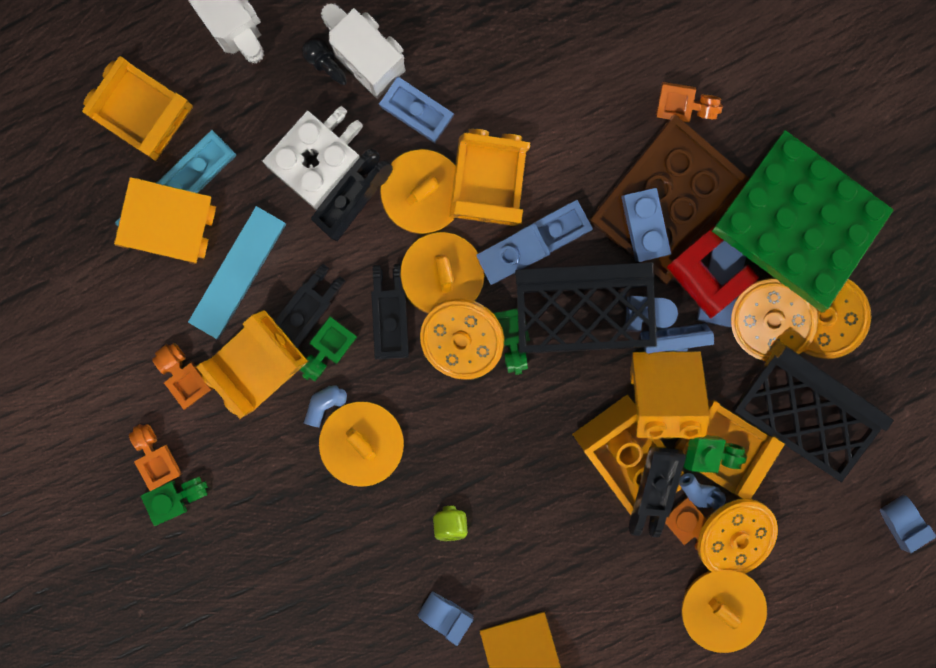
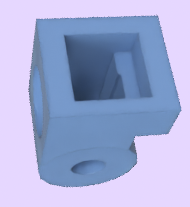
M629 296L627 301L639 310L647 301V297ZM655 298L656 329H665L673 325L677 320V307L671 300ZM628 307L626 308L625 324L634 315ZM648 307L641 313V314H643L647 319H648ZM638 317L626 331L639 332L642 330V323L644 322Z
M903 494L880 509L884 521L901 550L912 553L936 538L930 525L925 523L915 505L906 495Z
M435 592L430 593L417 614L423 622L446 636V639L456 646L473 621L471 613Z

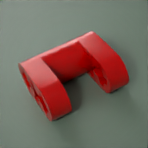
M715 226L666 266L710 319L759 279V276L748 264L721 285L701 262L706 255L724 241L712 232Z

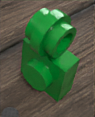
M518 309L493 313L500 322L504 332V347L510 346V352L504 353L507 372H514L515 375L522 374V370L528 369L526 354H520L517 344H519ZM528 331L526 332V343L530 341Z
M329 317L309 343L320 353L317 357L310 354L306 358L308 363L300 369L304 373L302 377L307 381L312 379L316 382L327 367L323 363L325 357L337 365L357 339V336Z
M706 435L705 437H696L689 441L683 467L691 472L718 473L721 463L728 468L741 469L742 464H745L747 460L746 448L737 444L726 443V440L719 436Z
M199 476L181 484L183 491L180 493L175 482L172 481L141 495L153 525L157 526L188 512L182 499L187 498L188 502L191 503L207 496L208 494L205 489L208 486L206 481L202 482Z

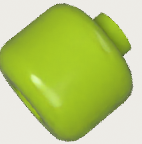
M445 506L443 511L437 512L434 515V535L437 540L456 541L467 536L466 514L461 510H456V506Z

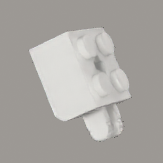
M189 0L224 52L235 54L240 50L245 59H248V62H252V64H257V62L263 59L264 50H262L263 48L257 40L261 34L256 27L261 21L248 0Z
M331 3L324 6L321 15L324 24L330 30L329 43L332 45L335 58L378 99L394 83L396 78L406 71L404 65L405 57L402 54L404 50L391 36L385 39L378 31L379 25L368 13L364 12L360 15L353 8L346 14L335 4Z
M342 106L336 109L324 124L307 110L262 161L267 168L315 210L320 207L329 193L360 158L348 146L363 127L360 121L352 122L340 138L332 132L345 118L347 110ZM318 155L319 164L316 167H313L312 164H310V168L305 167L307 165V157Z

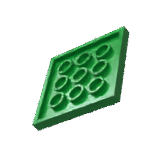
M785 130L718 221L712 232L813 307L824 313L830 307L894 209Z

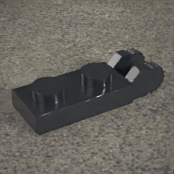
M368 149L362 154V157L348 170L311 217V220L335 241H338L377 191V187L384 184L388 177L391 176L393 166L385 160L378 163L380 161V154L375 149Z
M324 264L320 265L306 284H302L274 321L297 349L331 306L330 302L346 282L342 277H338L331 283L323 297L315 292L313 289L326 277L329 270Z
M394 264L392 271L395 290L382 291L383 270L381 265H373L374 291H371L375 359L409 358L406 295L400 276L401 264Z
M650 446L633 507L634 510L631 512V519L629 520L630 534L635 536L642 534L647 515H650L648 525L650 536L658 538L662 534L666 518L671 513L686 455L682 450Z

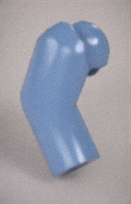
M332 385L313 394L304 424L320 428L326 409L334 405L341 407L346 403V391Z
M691 473L681 476L679 485L695 506L719 509L725 504L726 496L718 487L699 484Z

